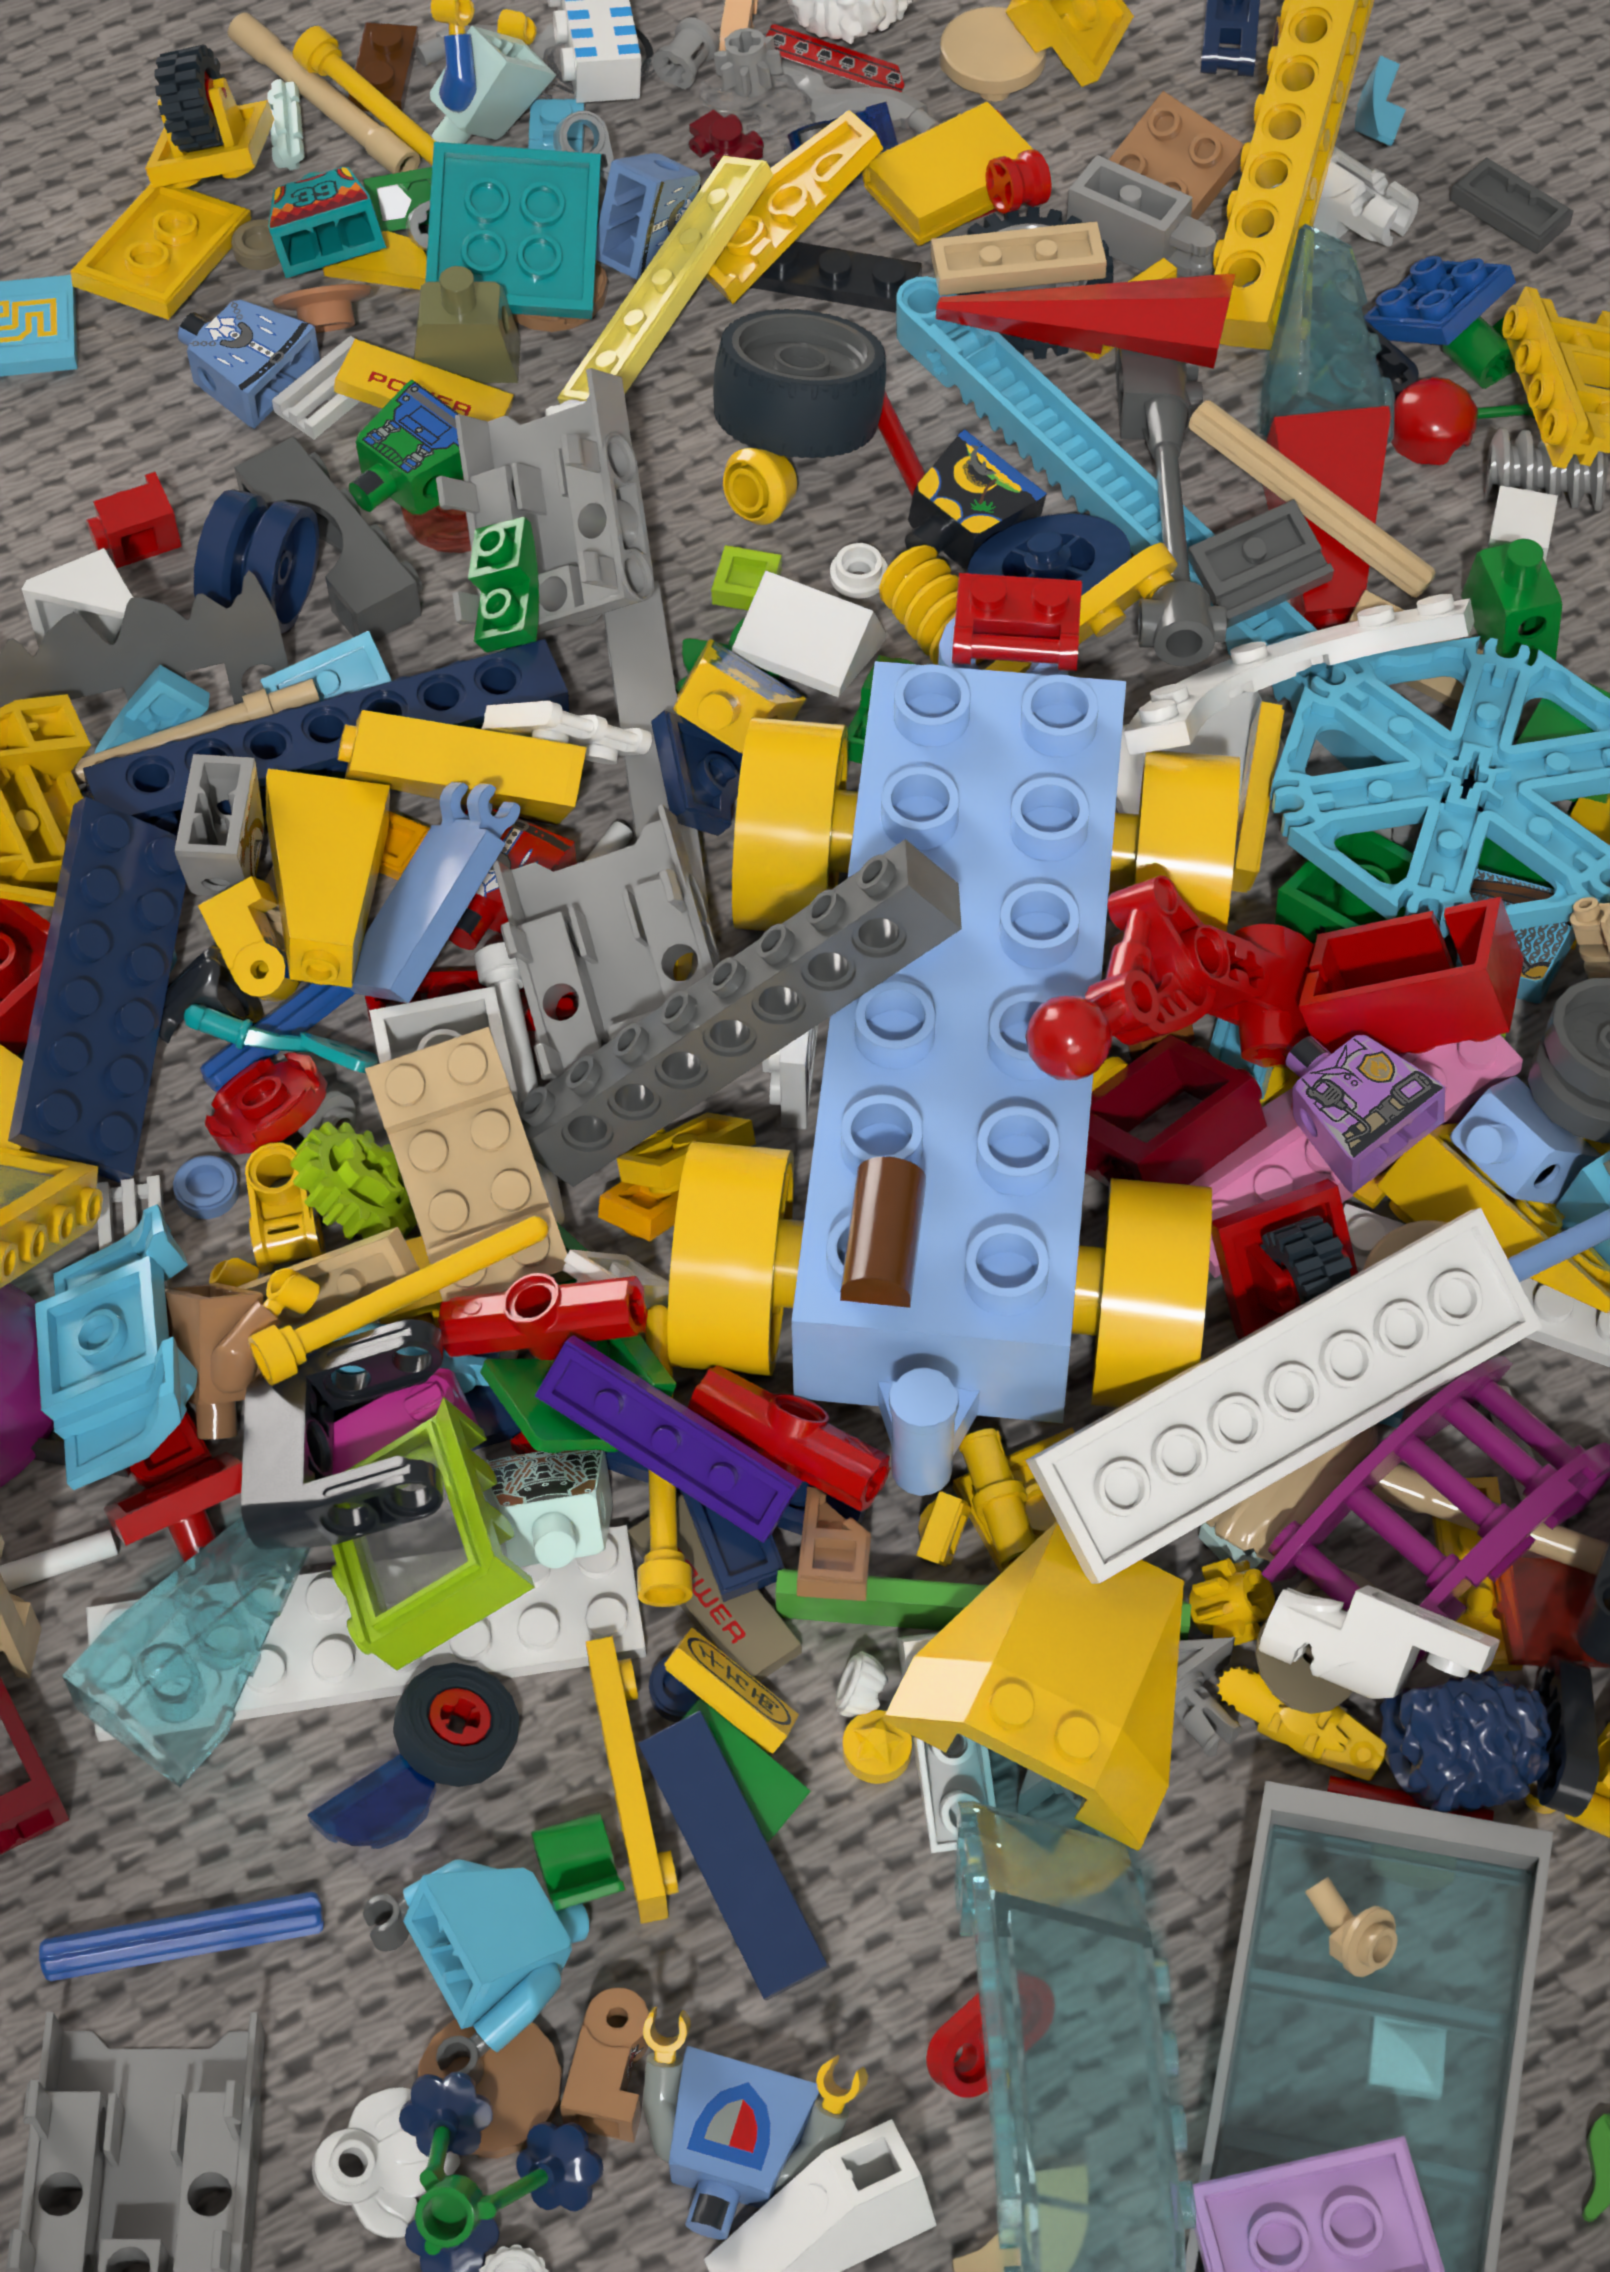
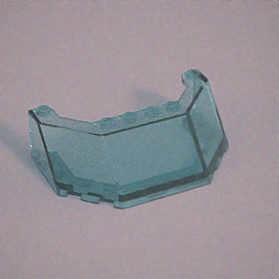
M958 1802L954 1863L956 1913H959L960 1936H973L975 1944L997 2193L1000 2249L1015 2248L1016 2266L1004 2267V2272H1186L1184 2229L1196 2228L1195 2196L1192 2181H1179L1176 2153L1187 2152L1186 2118L1183 2105H1170L1167 2078L1178 2077L1179 2075L1178 2047L1175 2031H1162L1159 2004L1170 2003V1977L1166 1957L1154 1958L1151 1931L1145 1913L1141 1869H1133L1127 1845L979 1802Z

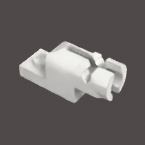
M1335 146L1313 227L1334 241L1351 229L1370 241H1377L1389 247L1392 246L1393 241L1390 229L1402 237L1404 236L1415 218L1419 199L1416 194L1395 181L1388 185L1384 173L1376 168L1369 169ZM1277 184V185L1271 187L1270 189L1275 188V187H1278V186L1281 185V184Z
M1369 1585L1356 1590L1348 1612L1341 1610L1344 1602L1307 1595L1287 1588V1590L1283 1589L1272 1609L1261 1637L1259 1651L1291 1664L1302 1657L1306 1652L1308 1644H1310L1314 1657L1310 1665L1312 1675L1367 1698L1380 1699L1394 1698L1403 1691L1420 1649L1429 1652L1426 1662L1431 1666L1448 1674L1467 1678L1470 1670L1480 1674L1491 1666L1500 1640Z

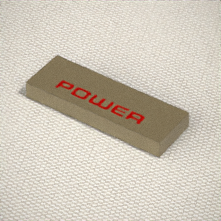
M681 1495L676 1498L678 1551L685 1556V1562L692 1568L693 1595L689 1601L679 1606L708 1641L760 1682L802 1653L801 1643L758 1589L723 1602ZM647 1517L628 1530L629 1542L643 1559L650 1552V1517Z

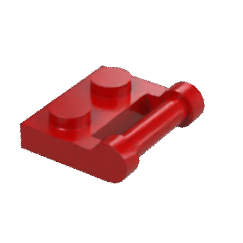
M959 573L952 664L971 665V659L1058 664V671L1076 672L1082 581Z

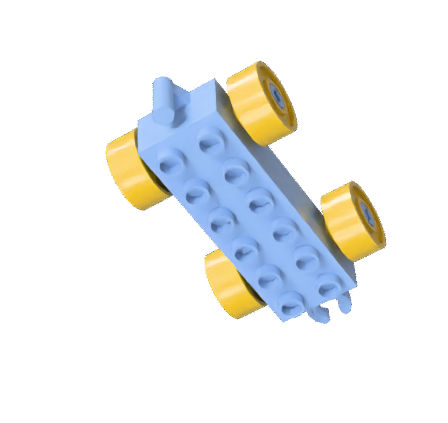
M955 617L946 625L941 637L938 665L875 661L859 791H847L848 731L846 725L754 717L750 720L743 749L734 829L732 917L735 929L767 931L773 925L784 923L810 905L821 892L828 889L832 890L838 886L840 872L848 873V878L861 870L869 859L876 855H883L905 839L959 883L962 929L830 1016L804 1221L792 1220L794 1199V1157L792 1150L695 1141L689 1144L683 1165L676 1208L668 1294L667 1341L668 1357L672 1367L708 1370L715 1366H721L730 1372L772 1376L779 1350L784 1307L793 1308L792 1354L794 1395L807 1400L879 1406L892 1445V1476L899 1487L907 1493L918 1496L931 1495L938 1492L949 1482L953 1468V1456L977 1415L1063 1423L1071 1333L1096 1336L1091 1405L1119 1408L1200 1363L1210 1257L1212 1187L1111 1178L1104 1247L1079 1245L1093 1074L1080 1080H1056L1040 1071L1029 1056L1025 1034L1030 1018L1041 1004L1057 996L1080 995L1085 998L1088 987L1101 981L1108 895L1159 875L1166 876L1175 885L1178 895L1204 925H1211L1227 932L1240 789V757L1163 750L1145 752L1139 814L1116 813L1126 681L1073 677L1068 675V671H1058V664L1031 663L1030 668L1025 673L980 670L976 665V659H971V665L952 664ZM875 1157H895L910 1161L919 1166L926 1175V1189L910 1308L840 1301L857 1168L862 1162Z

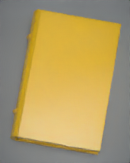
M986 101L877 155L863 169L862 177L864 187L907 235L918 246H921L931 241V239L937 238L995 209L986 188L985 174L989 161L1001 156H1007L1013 160L1016 159L1019 153L1033 148Z

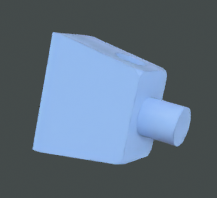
M1517 1076L1510 1077L1490 1087L1449 1136L1451 1141L1508 1195L1519 1200L1557 1205L1579 1172L1602 1156L1582 1137L1575 1136L1552 1122L1534 1101L1531 1089ZM1556 1164L1554 1170L1549 1175L1545 1169Z

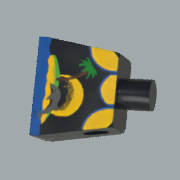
M963 430L920 480L914 490L908 516V522L913 530L905 537L906 548L909 550L916 546H931L935 548L938 554L943 552L962 568H968L974 553L992 536L1022 521L1041 517L1047 493L968 431Z

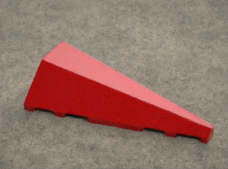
M1236 274L940 297L938 300L936 319L1101 355L1103 345L1214 369Z

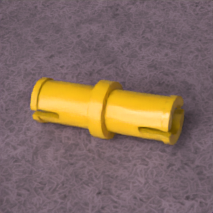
M993 1428L982 1429L965 1436L958 1448L963 1454L976 1491L972 1499L975 1512L978 1516L985 1517L999 1557V1565L1001 1568L1004 1567L1006 1569L1036 1539L1023 1505L1027 1499L1026 1490L1021 1481L1014 1480L1001 1443V1435L999 1431Z

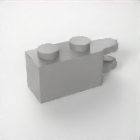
M1099 155L1094 157L1069 188L1067 220L1073 215L1081 219L1082 223L1097 222L1101 240H1104L1109 247V256L1142 271L1165 258L1177 267V274L1182 277L1214 274L1213 254L1211 253L1214 252L1218 242V233L1211 226H1205V223L1191 217L1192 196Z

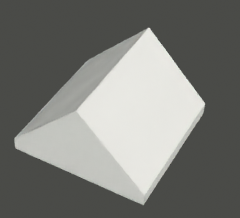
M104 548L26 580L22 588L38 648L47 631L64 616L72 612L80 614L104 641L109 644L116 643L120 634L126 605L130 598H133Z
M765 571L735 640L732 652L754 666L839 698L878 652L886 639V632L873 610Z

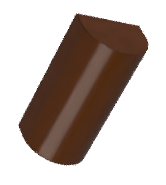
M875 1157L862 1162L858 1166L840 1301L911 1307L926 1189V1175L916 1164L901 1158Z

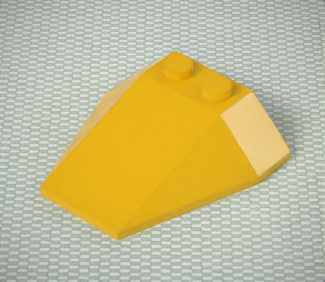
M68 694L18 699L0 708V898L54 907L73 805L83 798L71 771L91 746Z
M1056 1521L913 1657L883 1717V1721L945 1753L957 1733L1084 1797L1074 1819L1139 1851L1169 1787L1184 1580L1141 1559L1100 1584H1092L1084 1574Z

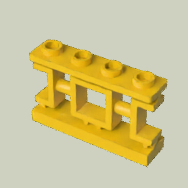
M1525 286L1516 305H1511L1508 308L1502 326V333L1515 362V369L1519 373L1528 398V404L1533 411L1541 433L1542 442L1545 444L1552 466L1565 469L1573 454L1577 455L1580 464L1591 466L1598 451L1610 453V312L1602 310L1596 324L1558 317L1551 299L1541 298L1537 288ZM1585 384L1594 385V386H1599V387H1603V388H1608V390L1602 389V388H1597V387H1592V386H1587V385H1585Z

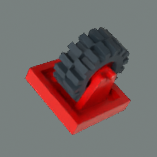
M1328 1178L1212 1220L1211 1235L1235 1333L1239 1340L1358 1274L1339 1187Z

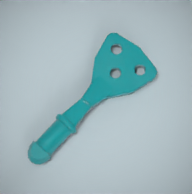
M192 1004L185 1009L183 1015L186 1026L233 1043L240 1050L244 1046L269 1050L277 1049L278 1051L312 1052L324 1059L360 1073H366L365 1068L377 1065L378 1056L376 1054L345 1043L303 1032L299 1036L279 1035L252 1026L253 1022L249 1019L243 1021L197 1004Z

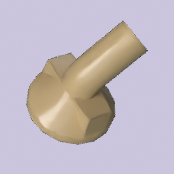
M1329 1876L1305 1891V1894L1331 1933L1329 1936L1330 1955L1341 1962L1350 1974L1357 1977H1365L1388 1964L1397 1947V1934L1395 1932L1394 1916L1387 1909L1373 1906L1354 1916Z

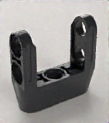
M408 1319L336 1340L306 1354L307 1361L297 1366V1374L273 1386L266 1381L264 1376H261L247 1386L244 1413L241 1514L248 1536L257 1548L283 1549L332 1546L426 1518L435 1514L441 1508L443 1502L442 1473L434 1464L423 1460L408 1459L397 1455L332 1475L334 1410L425 1383L441 1367L443 1360V1337L440 1330L433 1324L423 1320ZM406 1347H419L428 1352L423 1355L408 1356L399 1354L396 1351ZM345 1366H358L365 1369L366 1372L350 1375L342 1374L335 1370ZM410 1483L421 1484L427 1487L416 1491H404L396 1486ZM341 1503H357L363 1505V1507L348 1509L339 1508L333 1505Z

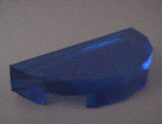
M399 1754L308 1813L307 1816L310 1824L331 1842L337 1843L339 1841L350 1846H371V1849H381L407 1838L427 1818L430 1811L429 1806L436 1793V1783L414 1771L403 1756Z

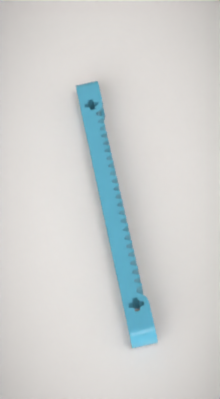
M928 276L915 277L907 280L900 286L896 294V335L900 344L945 387L950 388L956 385L960 389L963 403L968 405L974 402L977 416L980 419L988 415L991 429L994 432L1002 429L1005 442L1009 446L1016 442L1022 459L1031 456L1034 470L1037 473L1045 469L1049 484L1053 487L1059 483L1063 497L1066 500L1074 497L1080 514L1089 511L1090 516L1107 520L1120 528L1128 538L1131 553L1136 555L1154 544L1163 543L1157 480L998 332L936 319V307L939 298L958 296L957 294L939 296L936 278ZM1183 505L1188 551L1190 546L1206 540L1215 534ZM1189 562L1190 581L1202 586ZM1285 601L1227 628L1225 641L1228 654L1231 656L1230 650L1243 644L1265 642L1266 646L1318 630ZM1325 663L1312 665L1310 668L1297 672L1295 677L1273 684L1275 699L1280 701L1286 698L1290 701L1293 714L1295 715L1304 687L1306 685L1310 689L1311 681L1314 677L1318 676L1326 683L1334 685L1331 682L1333 665ZM1327 730L1320 733L1316 738L1348 770L1387 765L1341 731Z

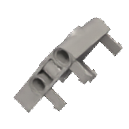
M592 368L586 370L589 396L586 402L522 425L507 415L488 422L460 414L456 415L455 421L464 481L444 476L436 477L440 507L444 510L456 509L466 512L471 551L474 531L477 528L524 516L531 522L539 580L537 634L568 624L579 627L589 626L596 622L603 613L648 600L654 590V575L637 460L632 448L622 377ZM478 588V595L459 591L452 593L456 622L460 625H476L481 592Z
M663 804L657 806L661 820L646 824L634 845L554 872L535 862L513 870L498 860L493 864L509 921L502 924L500 929L509 959L516 958L540 1043L535 1045L534 1050L543 1080L550 1078V1081H553L569 1070L579 1058L591 1055L616 1038L624 1027L631 1023H638L664 1005L671 995L677 991L686 990L711 973L715 966L721 962L705 902L691 869L677 817ZM686 953H696L698 956L696 972L685 981H676L673 973L676 961ZM569 992H577L579 996L577 1011L569 1019L559 1021L556 1015L558 1001Z
M46 2012L39 2080H30L26 2090L23 2122L24 2124H30L19 2229H14L10 2234L6 2272H122L128 2266L138 2263L150 2266V2272H250L262 2129L260 2095L265 2045V2030L258 2012H250L249 2031H229L210 2049H108L93 2031H63L54 2012ZM67 2190L83 2192L81 2202L69 2214L62 2216L49 2214L52 2201L60 2193ZM224 2190L232 2194L230 2203L219 2214L207 2217L196 2213L198 2203L209 2192Z

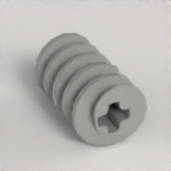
M1499 427L1489 447L1484 499H1486L1493 484L1499 485V489L1500 486L1522 487V489H1529L1538 492L1539 489H1545L1546 494L1558 495V499L1562 491H1568L1571 508L1578 509L1585 493H1589L1592 496L1595 511H1601L1607 482L1608 454L1598 451L1591 466L1580 464L1577 455L1573 454L1565 469L1552 466L1542 439L1537 448L1534 447L1531 431L1522 429L1514 445H1511L1508 430Z

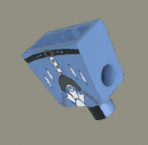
M656 153L611 161L597 229L596 260L636 280L639 279L702 188L698 172Z
M243 300L232 301L212 321L192 312L183 319L178 331L179 341L188 346L187 354L193 382L254 429L274 410L272 399L320 361L316 332L313 325Z

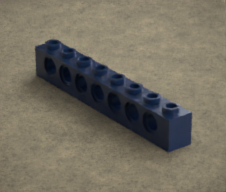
M543 639L525 645L510 647L503 651L468 661H456L446 667L414 676L399 677L389 683L357 692L342 693L332 699L296 709H285L277 714L246 723L227 725L217 731L181 741H170L160 747L135 754L109 758L99 764L83 768L89 798L174 835H178L193 754L255 758L263 816H266V775L268 768L345 779L348 762L337 760L341 737L345 724L356 726V721L362 710L482 729L487 705L551 701L560 704L563 711L569 712V694L547 642ZM223 800L217 804V808L222 814L232 815L229 800Z

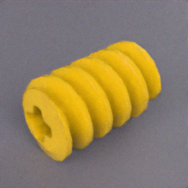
M922 545L902 552L889 565L882 576L879 594L885 605L892 609V613L897 620L905 625L909 635L914 640H917V644L925 655L930 656L931 662L938 665L941 637L946 625L956 615L959 577L950 574L951 569L945 560L937 559L938 553L934 547ZM976 659L975 662L978 664L985 659Z

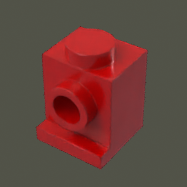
M156 472L145 475L146 484L93 501L97 516L86 519L90 536L97 551L103 548L109 551L116 569L182 547L174 511Z

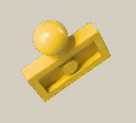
M707 1112L667 1133L662 1128L616 1158L621 1182L649 1187L650 1192L655 1194L678 1191L686 1153L692 1141L752 1146L756 1144L752 1120Z

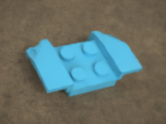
M158 1204L143 1210L140 1223L121 1240L54 1273L55 1296L35 1304L41 1411L53 1420L54 1432L64 1440L66 1480L73 1490L148 1458L181 1423L187 1410L185 1404L196 1388L198 1370L177 1347L174 1337L169 1338L164 1285L165 1281L183 1270L188 1263L183 1250L171 1235V1229L166 1223Z

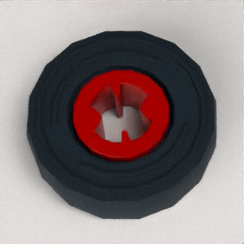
M460 1663L431 1666L410 1681L395 1708L393 1734L400 1754L414 1771L435 1783L462 1787L482 1783L503 1768L517 1743L519 1714L512 1695L496 1677L475 1666ZM451 1715L465 1720L461 1734L454 1733L447 1728Z

